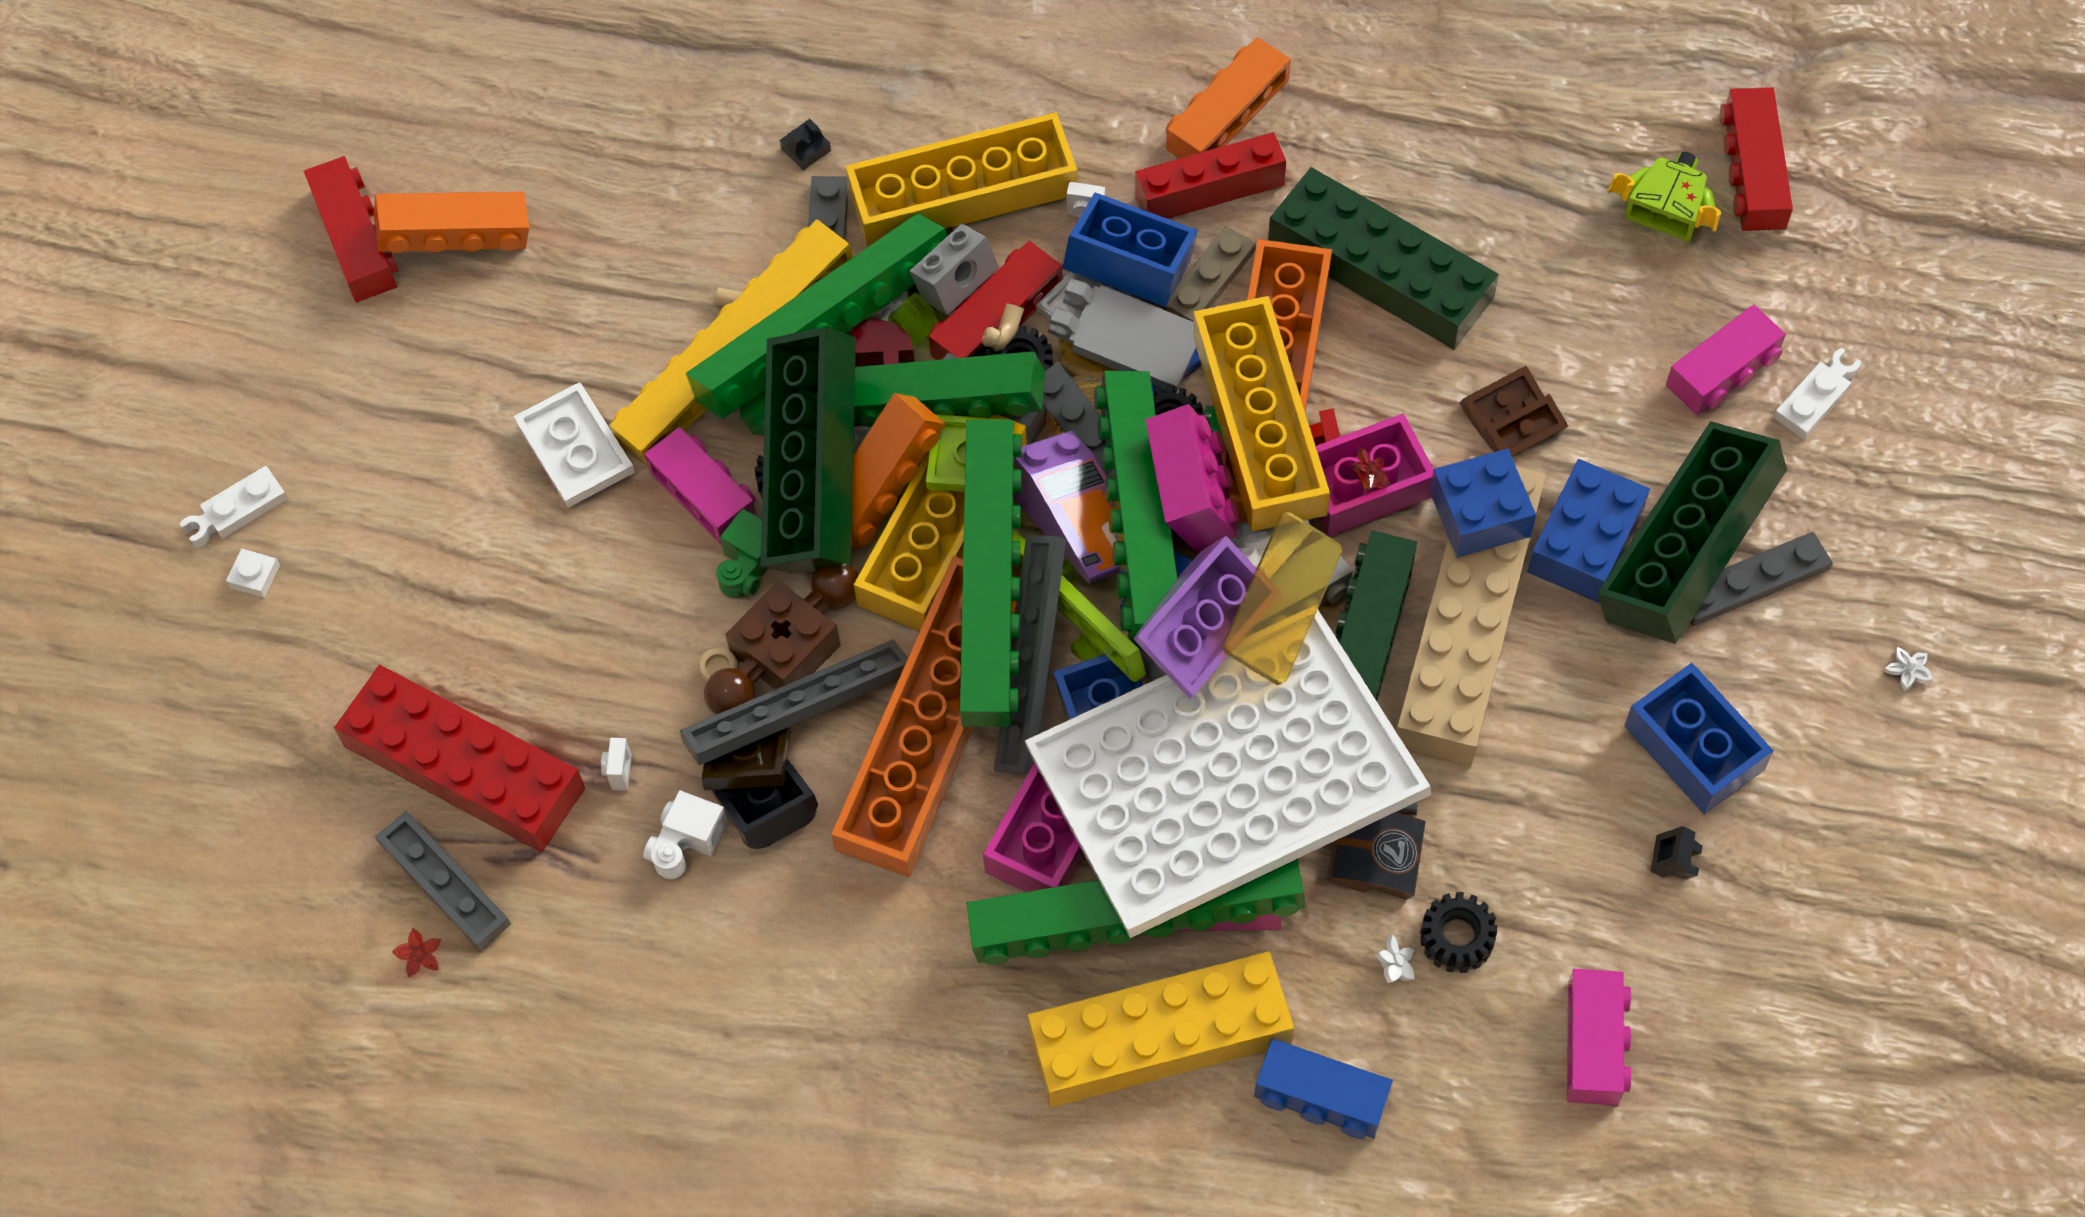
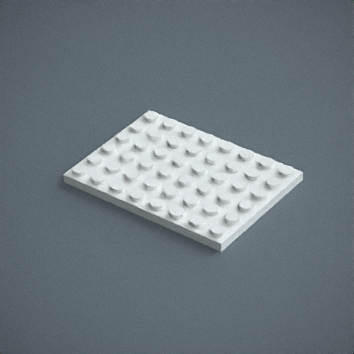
M1316 606L1242 639L1190 699L1168 675H1165L1025 740L1028 752L1130 938L1431 795V786Z

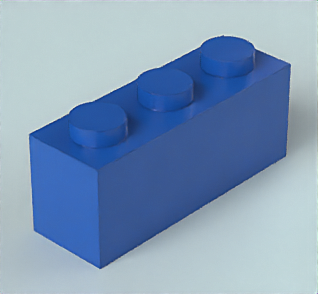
M1272 1038L1255 1085L1254 1097L1261 1099L1260 1102L1268 1108L1278 1111L1288 1108L1301 1113L1300 1116L1308 1122L1318 1125L1328 1122L1339 1126L1341 1131L1348 1136L1358 1139H1364L1368 1136L1375 1139L1393 1080Z

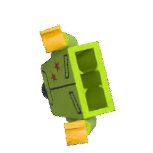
M1680 152L1675 162L1665 158H1658L1651 167L1645 166L1629 176L1616 173L1607 189L1608 193H1618L1624 202L1630 196L1624 219L1690 243L1694 229L1699 228V226L1710 227L1713 232H1716L1721 211L1716 208L1712 191L1705 187L1706 174L1695 170L1698 164L1697 157L1689 152Z

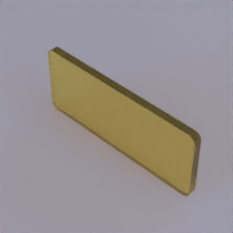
M1290 512L1280 516L1222 644L1224 653L1275 685H1281L1287 681L1340 559L1342 546Z

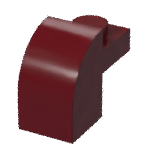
M864 320L852 328L853 336L856 337L855 367L915 362L912 341L906 331L897 324L885 320Z

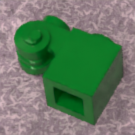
M743 508L720 536L724 555L732 560H726L719 564L716 576L721 592L731 598H737L744 594L749 597L754 595L761 584V577L768 570V568L761 567L762 519Z

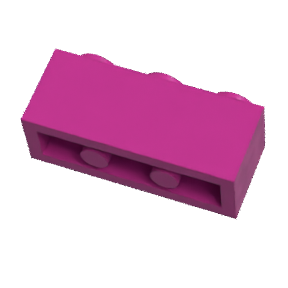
M1753 304L1671 366L1666 386L1696 415H1699L1708 407L1714 409L1725 400L1730 390L1736 386L1738 388L1744 387L1754 377L1755 371L1763 365L1766 368L1770 367L1780 358L1783 353L1781 346L1786 333Z
M678 427L644 454L649 473L722 546L720 536L742 508L756 516L754 507L756 498L745 484L741 483L738 486L730 478L732 475L729 469L720 459L713 461L706 454L707 449L696 435L693 434L689 437Z
M1575 968L1572 970L1568 981L1567 1102L1618 1106L1624 1092H1630L1631 1067L1624 1066V1051H1630L1631 1027L1624 1026V1012L1630 1011L1631 988L1624 986V972Z

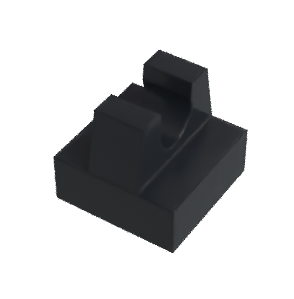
M810 118L779 140L781 149L803 171L831 151L830 142L823 136L820 128Z
M1681 826L1656 835L1650 872L1662 878L1670 875L1685 879L1698 876L1699 868L1690 864L1692 856L1702 854L1703 846L1694 840L1696 832Z

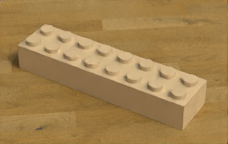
M1516 467L1535 513H1537L1546 474ZM1530 537L1456 558L1448 538L1396 731L1407 750L1472 767Z

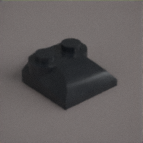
M788 759L784 786L712 790L720 805L724 807V811L739 831L744 844L752 849L769 847L805 827L814 819L819 805L815 794Z

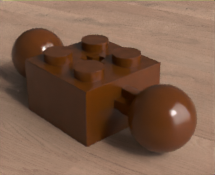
M852 565L843 567L827 566L815 569L811 578L812 592L805 599L778 580L725 634L729 651L742 664L737 669H720L709 677L704 688V699L708 708L717 715L754 699V684L760 678L776 690L815 673L841 646L837 625L823 615V613L828 608H845L855 601L854 583L859 576L856 569Z

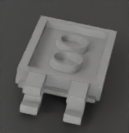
M1070 278L1065 288L1064 294L1066 295L1063 303L1082 311V314L1078 319L1073 313L1056 308L1050 319L1051 325L1048 332L1068 342H1072V352L1115 370L1150 371L1152 385L1161 387L1164 390H1167V386H1174V393H1177L1197 350L1193 338V322L1106 286H1095L1092 289L1089 284Z

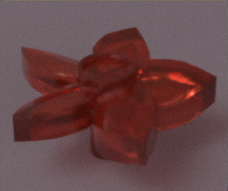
M1361 447L1358 450L1360 462H1356L1350 467L1358 473L1357 479L1361 481L1367 491L1374 486L1377 488H1387L1390 486L1387 475L1382 471L1384 459L1378 457L1371 461L1365 449Z
M412 928L408 937V943L400 944L392 950V953L399 959L407 960L406 971L408 977L416 974L421 964L428 969L439 970L438 961L431 953L438 949L441 939L431 938L423 942L421 933Z

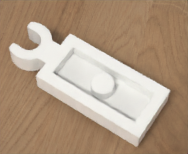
M1843 348L1838 349L1833 354L1829 367L1820 361L1775 411L1773 419L1805 440L1848 392L1852 383L1849 379L1857 375L1862 361L1857 359L1853 365L1845 366L1840 362L1845 350Z
M264 466L200 504L204 514L188 516L180 522V526L185 534L194 529H199L198 533L189 538L193 546L199 548L204 546L210 540L211 534L216 531L223 539L288 500V497L268 467Z

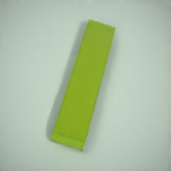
M1013 529V541H1020L1021 547L1020 565L1013 566L1021 573L1026 540ZM1061 575L1057 609L1131 681L1137 682L1144 677L1146 672L1139 648Z

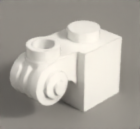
M679 790L674 802L669 801L666 804L661 816L663 828L658 837L651 836L644 849L643 858L654 863L657 873L664 879L671 880L680 877L686 869L683 850L689 848L707 856H712L728 823L724 807Z

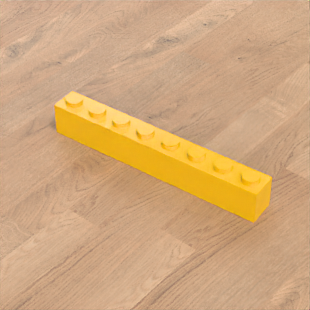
M818 219L809 227L803 228L796 235L794 242L783 253H778L773 257L769 267L758 278H753L746 284L743 293L732 304L725 305L720 310L717 318L706 329L700 330L692 339L691 344L680 355L670 359L665 370L654 381H649L643 386L639 396L628 407H623L616 413L613 422L609 426L618 443L647 466L644 455L647 451L678 427L685 432L707 410L696 402L686 372L853 258L849 243Z

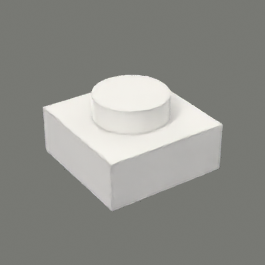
M1069 181L1067 214L1076 215L1080 218L1095 192L1106 196L1105 187Z
M241 548L226 579V583L231 589L265 598L280 564L277 558Z
M610 738L609 752L602 753L601 773L602 776H607L612 790L628 791L632 753L626 738Z

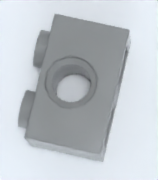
M961 223L910 270V274L922 300L948 316L998 270L999 265L987 237Z

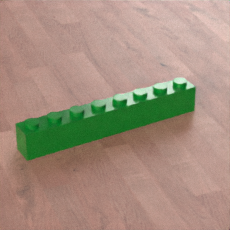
M916 213L686 372L696 402L723 420L765 390L767 339L822 327L847 333L915 285L910 270L947 237L945 228Z
M1034 351L855 367L854 427L865 426L871 428L894 393L916 397L930 411L940 415L988 418L991 415L1011 414L1021 416L1028 412L1042 411L1045 370ZM765 390L741 406L740 417L753 435L764 436Z
M1104 371L1101 386L1095 387L1094 406L1095 409H1101L1102 414L1098 419L1099 440H1105V447L1102 448L1101 465L1102 470H1108L1109 478H1106L1105 498L1107 502H1112L1113 509H1110L1109 531L1110 533H1116L1117 540L1113 543L1112 557L1113 564L1120 565L1121 573L1117 575L1116 592L1118 598H1124L1125 606L1121 607L1120 625L1122 631H1128V639L1136 647H1140L1133 638L1177 580L1171 528L1165 523L1145 420L1156 416L1150 371Z
M966 420L960 689L962 727H1010L1011 713H1018L1019 708L1018 688H1011V675H1019V651H1012V638H1019L1020 619L1019 614H1012V601H1020V577H1013V565H1020L1021 547L1020 541H1013V529H1021V505H1014V493H1021L1022 479L1021 470H1014V458H1022V434H1014L1013 420Z
M1298 859L1134 937L1150 935L1151 937L1158 938L1171 935L1174 930L1186 928L1197 931L1207 930L1214 927L1215 923L1232 921L1243 924L1255 920L1257 916L1274 914L1275 916L1284 917L1293 915L1299 909L1306 908ZM1099 880L966 902L971 945L978 963L1000 965L1006 963L1009 958L1014 957L1041 958L1047 956L1050 951L1055 950L1082 951L1090 948L1091 944L1103 942L1124 944L1132 940Z

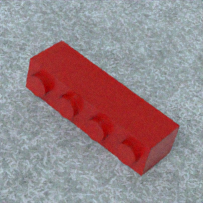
M1774 87L1730 89L1726 103L1720 106V123L1722 126L1726 125L1727 127L1724 150L1725 155L1731 156L1732 164L1729 166L1730 186H1735L1736 195H1734L1733 200L1734 216L1740 217L1742 231L1786 230L1793 211Z
M1271 132L1135 171V197L1140 209L1166 219L1284 186L1286 158L1275 133Z
M342 156L303 170L355 303L397 288L392 274L399 270L392 252L384 253L377 250L375 224L372 225L370 217L374 216V208L369 195L363 197L360 195L359 190L365 188L358 168L350 169L346 157Z
M1028 241L1020 249L1013 250L1006 258L1005 264L984 281L980 288L959 304L945 321L941 320L935 324L929 334L931 356L936 360H942L947 352L958 358L985 356V351L988 347L982 343L984 331L988 327L998 330L1006 303L1024 309L1019 323L1020 327L1037 311L1036 304L1063 279L1062 264L1031 241Z

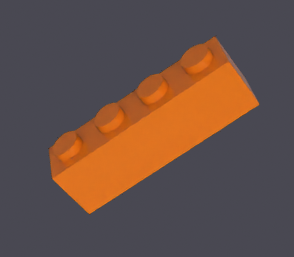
M1258 37L1247 47H1241L1236 53L1233 62L1225 70L1220 69L1214 75L1211 84L1203 92H1197L1193 96L1188 108L1180 116L1175 115L1169 121L1165 130L1167 134L1166 150L1180 159L1226 146L1289 81L1291 59Z
M524 191L375 194L374 223L378 252H440L443 250L474 252L485 249H502L505 251L526 249L529 221Z
M894 393L853 455L851 547L864 548L866 544L872 541L877 532L876 528L884 516L895 507L898 495L906 483L914 478L918 471V465L926 453L937 444L939 434L946 425L916 397Z

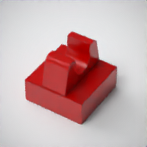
M1334 408L1319 411L1321 422L1309 425L1315 446L1340 437Z

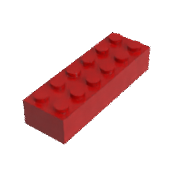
M380 664L334 726L345 748L541 853L585 790V785L577 768Z

